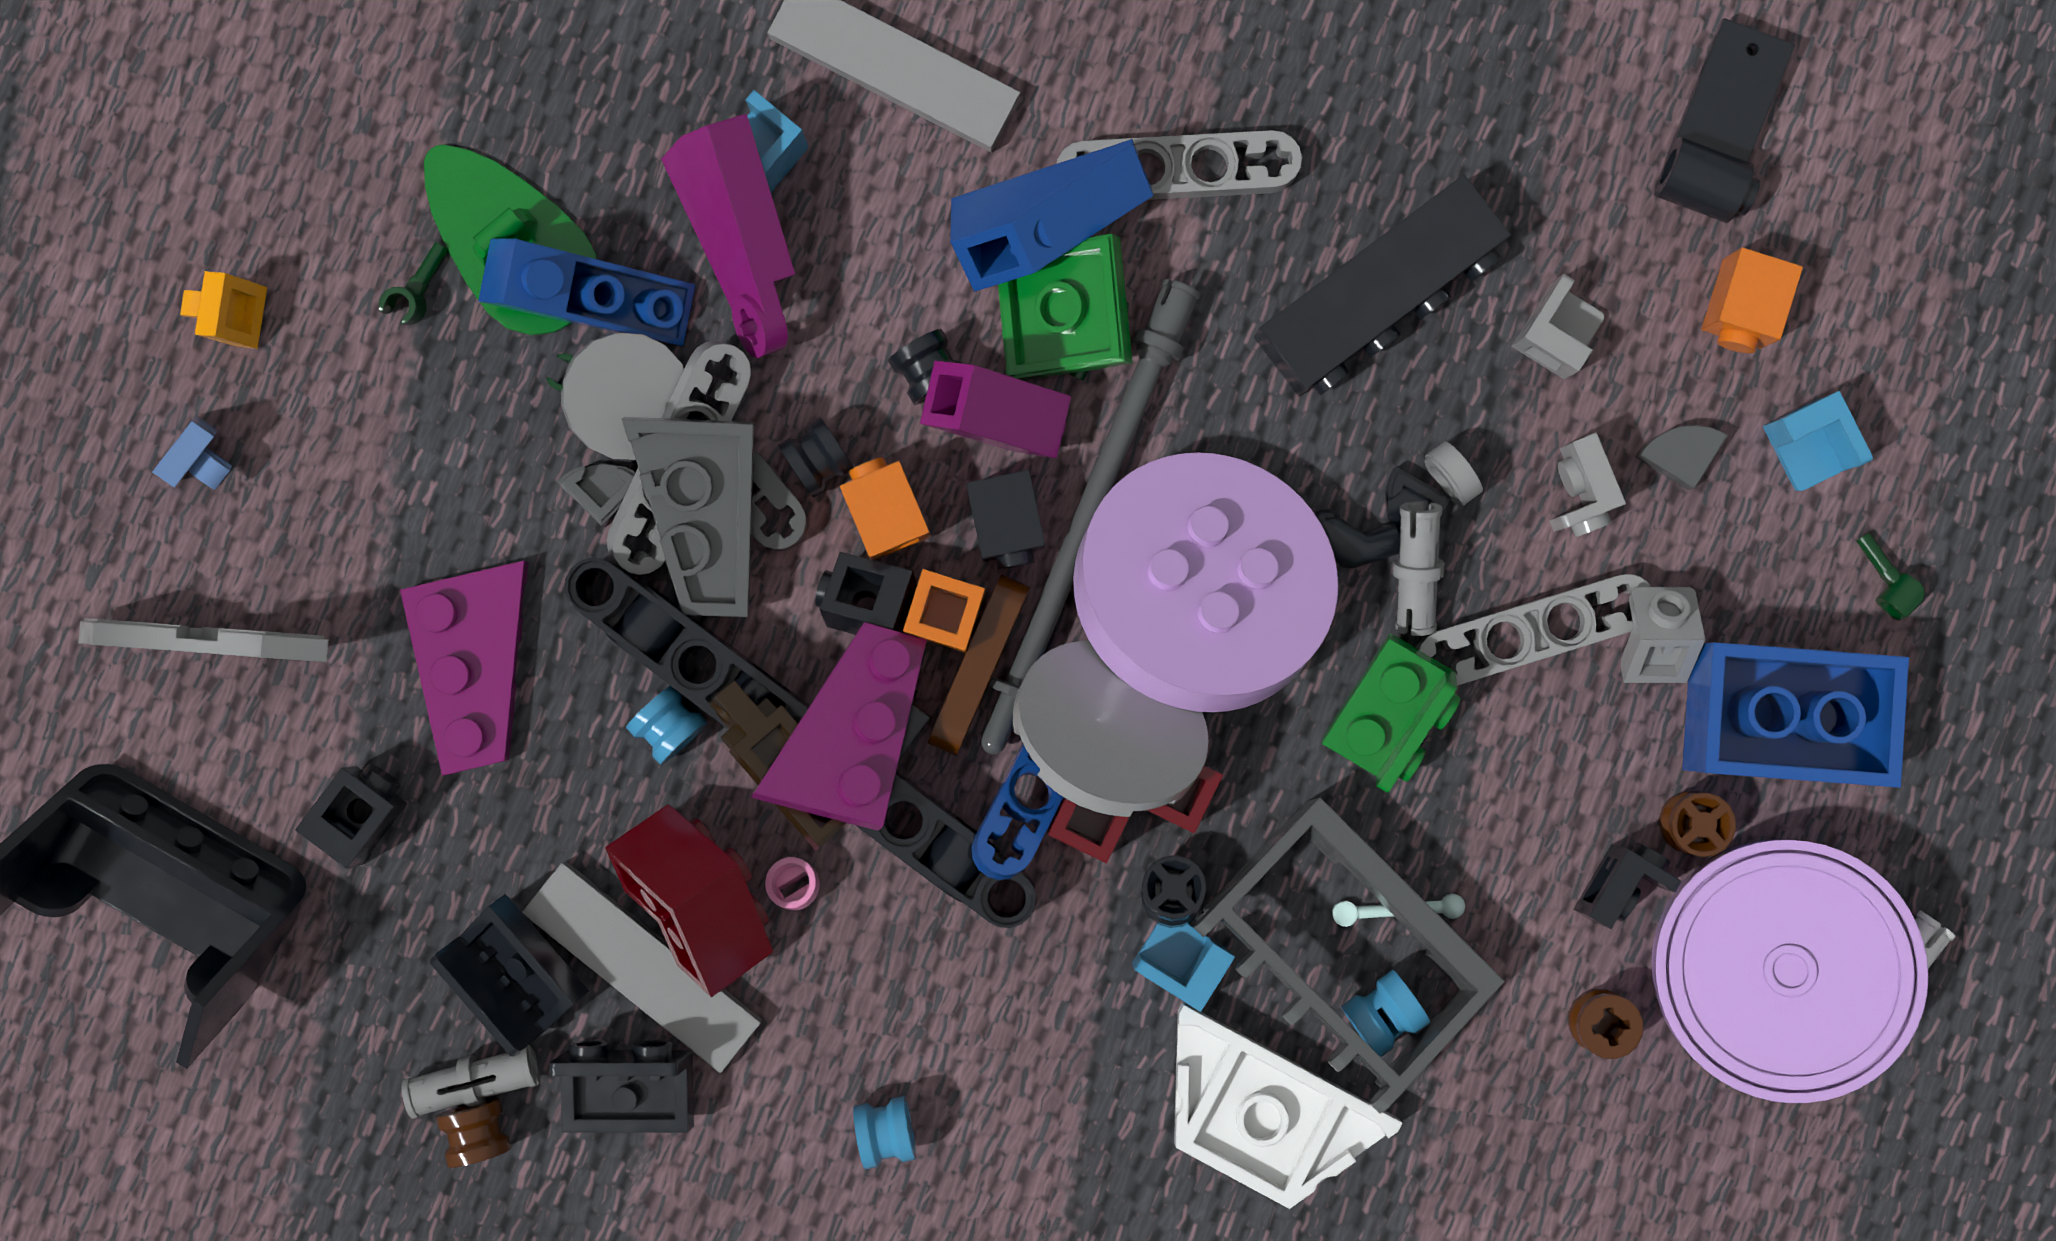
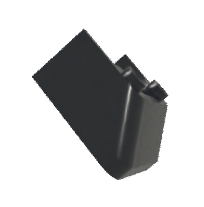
M111 764L92 765L80 771L0 843V915L15 902L40 916L62 917L75 912L91 896H94L198 956L189 967L184 983L185 994L191 1002V1007L176 1063L186 1069L248 1001L298 915L306 892L305 878L293 865L132 772Z

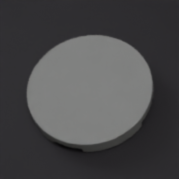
M1089 640L1060 645L1043 654L1028 670L1015 697L1013 706L1014 733L1020 735L1027 752L1040 768L1038 776L1058 794L1089 810L1107 815L1130 817L1133 811L1154 809L1168 803L1175 804L1189 791L1206 761L1209 740L1203 713L1163 704L1133 689L1104 663Z

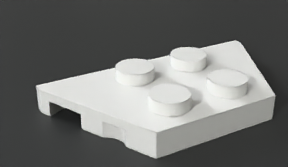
M1181 1003L1177 1019L1174 1143L1177 1149L1290 1209L1312 1194L1317 1184L1330 1176H1337L1356 1162L1354 1159L1356 1156L1384 1136H1387L1389 1139L1399 1131L1402 1125L1399 1118L1386 1111L1379 1114L1366 1100L1212 1017L1199 1012L1186 1003Z

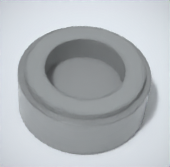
M1444 441L1425 455V465L1430 475L1443 493L1451 497L1450 500L1455 504L1464 506L1483 492L1481 482L1470 464L1450 443Z

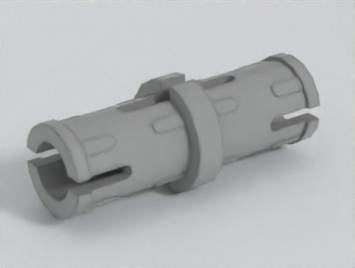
M1423 501L1407 502L1400 506V557L1393 561L1392 572L1393 576L1399 579L1395 629L1402 634H1406L1408 632V625H1412L1411 635L1413 636L1430 635L1437 630V581L1440 580V577H1444L1445 563L1439 559L1442 506L1431 503L1429 504V510L1425 511L1426 502Z
M530 1045L516 1056L504 1053L477 1060L475 1056L470 1055L459 1058L454 1067L414 1078L408 1077L403 1079L401 1086L403 1102L408 1115L412 1119L418 1118L423 1114L465 1104L468 1108L477 1107L485 1102L488 1097L528 1086L534 1087L539 1085L540 1071L535 1052ZM490 1075H495V1076H496V1077H493V1078H489V1079H485V1080L473 1082V1083H470V1084H467V1085H463V1086H459V1087L452 1088V1089H448V1088H447V1087L452 1086V1085L470 1082V1081H472V1080H475V1079H478V1078H482V1077H486V1076H490Z

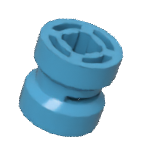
M1393 969L1377 980L1376 988L1366 996L1355 995L1340 1006L1360 1037L1380 1057L1394 1049L1395 1039L1405 1032L1415 1034L1431 1023L1415 996ZM1378 1009H1380L1385 1015V1017L1388 1019V1022L1386 1024L1381 1018V1016L1378 1014Z

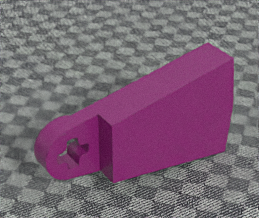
M746 113L706 125L681 136L661 160L732 309V318L737 336L751 356L760 358L784 349L787 344V325L775 285L795 275V271Z

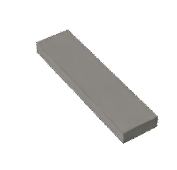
M784 0L767 32L770 40L991 153L1020 99L1019 91L842 0Z
M567 861L559 865L522 911L532 922L688 1048L693 1050L719 1073L723 1071L763 1021V1019L725 989L711 998L677 966L665 940Z

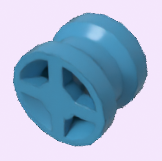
M669 686L641 709L628 723L626 729L634 738H644L653 747L652 757L662 766L691 742L705 728L708 721L700 713L689 712L682 704V694L672 686Z
M905 1095L892 1097L887 1105L875 1108L867 1102L854 1105L853 1116L857 1145L865 1170L876 1168L883 1159L893 1157L898 1158L902 1162L916 1160L914 1133Z

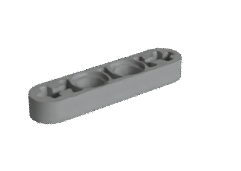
M1269 130L1080 141L1066 147L1057 159V163L1133 139L1138 154H1153L1163 163L1164 175L1160 181L1151 185L1153 197L1148 199L1157 200L1265 194L1282 191L1292 184L1301 168L1302 155L1299 145L1291 136L1284 132ZM1235 147L1246 148L1243 160L1261 159L1266 147H1276L1277 156L1288 158L1289 164L1281 167L1278 177H1268V170L1265 166H1247L1244 172L1246 180L1238 181L1235 177L1239 159ZM1207 149L1215 150L1226 161V174L1218 181H1202L1196 177L1191 167L1194 155Z
M718 340L705 342L697 347L690 356L661 418L680 419L687 412L699 411L705 415L707 420L732 421L748 387L751 376L750 362L746 355L737 347ZM727 354L726 366L733 370L732 378L729 382L719 379L710 394V397L722 401L718 410L716 411L701 400L689 398L693 388L706 395L712 382V375L704 371L707 362L710 359L720 362L724 355ZM638 468L609 528L606 541L608 552L620 567L629 573L641 575L651 573L661 567L665 561V556L660 544L661 538L656 522L651 519L645 537L653 543L648 553L638 551L634 558L630 559L631 550L623 544L627 534L638 536L647 521V518L642 514L635 513L639 504H643L652 511L649 500L646 499Z
M1633 574L1609 577L1438 630L1433 634L1423 637L1415 648L1432 657L1436 654L1435 643L1442 641L1446 650L1470 645V643L1464 636V632L1473 630L1474 650L1484 666L1475 670L1474 657H1468L1452 663L1451 670L1456 672L1457 685H1461L1631 632L1634 626L1633 620L1627 621L1623 612L1597 617L1604 629L1596 632L1595 612L1585 598V595L1593 593L1594 606L1617 599V587L1622 585L1626 594H1630L1634 587H1651V585L1642 577ZM1561 603L1572 606L1580 616L1579 630L1569 640L1556 638L1548 628L1547 618L1549 612L1554 606ZM1499 622L1511 624L1520 635L1519 649L1508 659L1496 657L1487 646L1488 632L1493 625Z

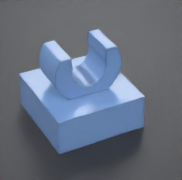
M196 415L152 473L175 487L185 473L189 471L198 480L215 490L229 473L232 465L212 450L206 448L218 430Z

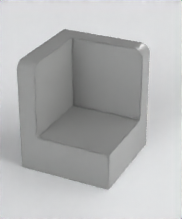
M1562 274L1550 284L1511 346L1564 380L1580 371L1593 350L1588 347V344L1604 320V314L1569 292L1575 280L1566 274Z

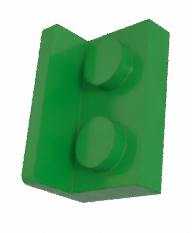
M1389 633L1322 737V744L1375 775L1376 787L1388 793L1398 778L1407 782L1418 769L1426 752V749L1420 745L1432 726L1442 730L1455 713L1461 699L1460 696L1455 694L1457 690L1456 672Z

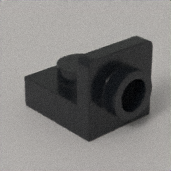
M1638 842L1635 843L1632 850L1611 844L1573 910L1594 923L1612 929L1617 920L1620 922L1625 920L1635 908L1641 894L1640 888L1637 887L1641 878L1661 889L1674 893L1677 892L1682 881L1666 872L1670 861L1654 850Z

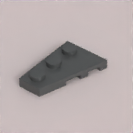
M623 417L624 429L640 471L639 477L646 499L649 500L661 538L660 544L682 613L685 615L748 617L754 422Z

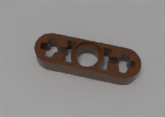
M1001 574L927 744L952 755H958L987 690L989 680L992 678L994 668L998 665L1028 596L1030 586Z

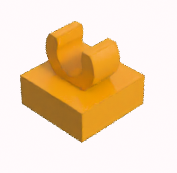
M205 271L201 291L184 290L180 316L197 318L195 335L232 346L258 349L267 287L227 273Z

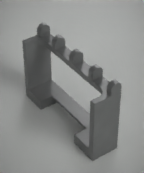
M1321 798L1306 801L1202 909L1205 914L1193 926L1204 937L1213 931L1219 922L1224 924L1250 950L1237 964L1235 970L1245 979L1263 963L1296 996L1285 1008L1281 1016L1290 1025H1293L1310 1010L1342 1042L1327 1061L1337 1072L1345 1068L1356 1056L1377 1077L1374 1082L1380 1089L1372 1097L1369 1104L1379 1114L1386 1111L1505 982ZM1303 834L1333 864L1342 863L1427 948L1423 954L1459 989L1430 1021L1431 1023L1422 1029L1390 1065L1232 909Z

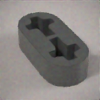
M754 450L753 482L760 491L752 496L751 534L768 549L775 551L790 550L799 545L805 538L809 527L808 515L803 505L766 460ZM766 498L781 512L786 511L790 507L793 509L795 515L790 519L789 524L794 531L790 536L784 538L777 532L769 537L766 536L763 529L767 527L769 520L758 506Z

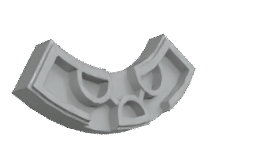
M84 618V621H80L78 643L327 662L329 639H324V636L209 627L189 628V626Z

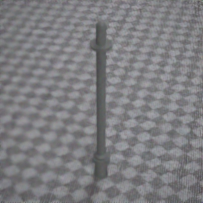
M1163 279L1161 291L1145 329H1138L1135 334L1133 343L1137 346L1138 363L1006 681L999 678H990L987 686L1001 693L982 736V748L988 754H999L1007 745L1014 728L1013 706L1016 694L1030 667L1046 651L1074 583L1075 560L1083 536L1101 501L1114 487L1162 368L1171 365L1172 361H1179L1182 356L1184 347L1180 345V341L1195 305L1201 297V293L1198 290L1184 283Z

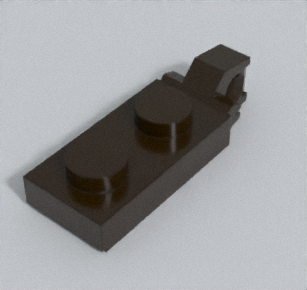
M733 681L714 696L709 705L729 728L721 736L723 742L730 749L729 753L756 784L759 785L798 723L782 705L776 708L767 698L756 706L740 686ZM775 804L814 850H817L846 824V822Z

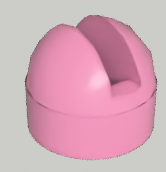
M787 857L777 861L769 869L765 880V887L769 898L776 905L787 910H801L809 906L817 897L820 881L816 870L809 863L800 858ZM808 875L809 884L784 898L780 890L795 884L802 877Z

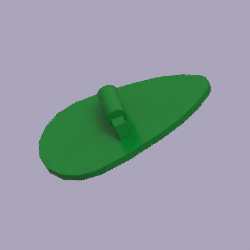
M437 145L426 154L424 159L425 189L432 216L464 281L478 300L490 239H518L597 259V254L585 233L556 204L499 163L473 151L449 145ZM480 302L486 312L504 327L531 336L556 333L572 324Z

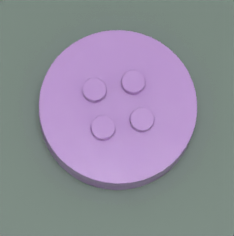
M1183 453L1163 457L1135 469L1122 478L1103 498L1095 511L1080 543L1073 576L1074 597L1081 625L1091 645L1104 663L1121 680L1140 693L1163 704L1196 712H1222L1245 708L1265 700L1285 687L1302 670L1322 644L1334 618L1338 596V576L1333 550L1321 523L1305 501L1291 487L1268 471L1247 461L1214 453Z
M1787 839L1762 840L1732 847L1715 855L1691 872L1681 883L1677 892L1673 893L1661 915L1653 942L1651 963L1655 995L1660 1011L1677 1041L1698 1064L1721 1082L1743 1093L1770 1101L1785 1103L1825 1101L1846 1095L1870 1083L1900 1057L1917 1030L1925 1007L1928 989L1927 956L1921 933L1910 909L1898 892L1874 869L1843 851L1822 844Z

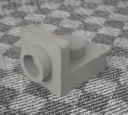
M1596 432L1560 448L1564 460L1558 462L1560 478L1571 497L1580 496L1583 507L1549 520L1554 532L1571 526L1575 537L1584 535L1611 524L1612 522L1607 511L1626 504Z
M1634 587L1629 596L1634 626L1621 657L1623 683H1687L1705 642L1695 590L1691 587Z

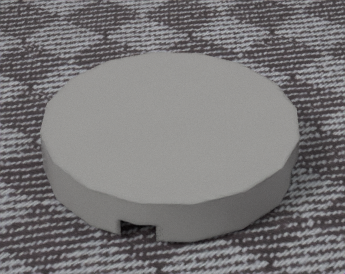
M611 333L590 341L572 357L563 379L561 407L569 428L588 448L612 459L636 460L631 443L628 441L622 418H661L684 371L682 363L666 345L643 334ZM689 412L682 415L680 419H687Z

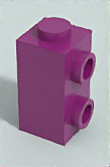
M934 361L920 424L1010 451L1057 459L1061 438L1066 427V417L1071 396L976 365Z

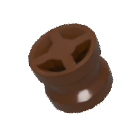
M1684 791L1670 797L1663 805L1659 816V827L1666 843L1675 850L1705 857L1714 856L1727 848L1733 840L1736 821L1731 807L1721 797L1707 792ZM1685 813H1686V814L1688 815V817L1690 818V819H1689V829H1687V830L1684 832L1683 830L1686 828V819H1687V817L1685 816Z
M1592 989L1582 993L1573 1001L1568 1012V1027L1572 1037L1580 1046L1604 1059H1618L1629 1055L1638 1046L1643 1035V1020L1639 1010L1631 1001L1607 989ZM1619 1023V1025L1614 1027V1030L1610 1033V1038H1608L1607 1032L1611 1029L1612 1025Z
M500 1098L486 1099L481 1105L468 1108L466 1105L458 1106L435 1116L438 1129L447 1134L449 1147L444 1154L447 1167L456 1168L478 1163L502 1155L512 1149L509 1136L500 1131L498 1118L502 1113Z

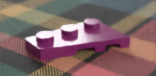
M527 561L511 563L400 590L442 776L509 761L517 686L515 684L518 646L519 642H521L523 625L521 615L524 585L527 584L529 564Z
M864 622L799 724L782 747L768 772L751 795V798L876 831L880 830L884 825L927 640Z

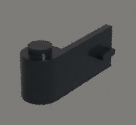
M1726 18L1720 21L1655 186L1654 196L1725 223L1730 222L1736 213L1742 216L1748 213L1760 187V180L1753 178L1754 164L1748 162L1795 44ZM1748 45L1754 46L1755 54H1753V50Z

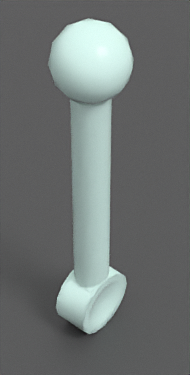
M1448 894L1441 901H1426L1436 913H1443L1444 916L1451 919L1460 917L1465 911V902L1458 894ZM1343 900L1336 903L1332 909V916L1335 922L1345 927L1351 926L1357 919L1394 916L1383 904L1355 906L1353 903Z

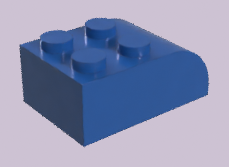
M1716 642L1704 643L1688 679L1682 770L1712 774L1901 788L1909 657Z

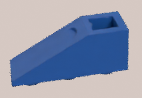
M1133 139L951 198L950 242L973 291L976 292L1037 272L1153 197L1152 187Z
M490 239L478 302L617 333L643 334L659 342L683 346L695 284L518 239Z

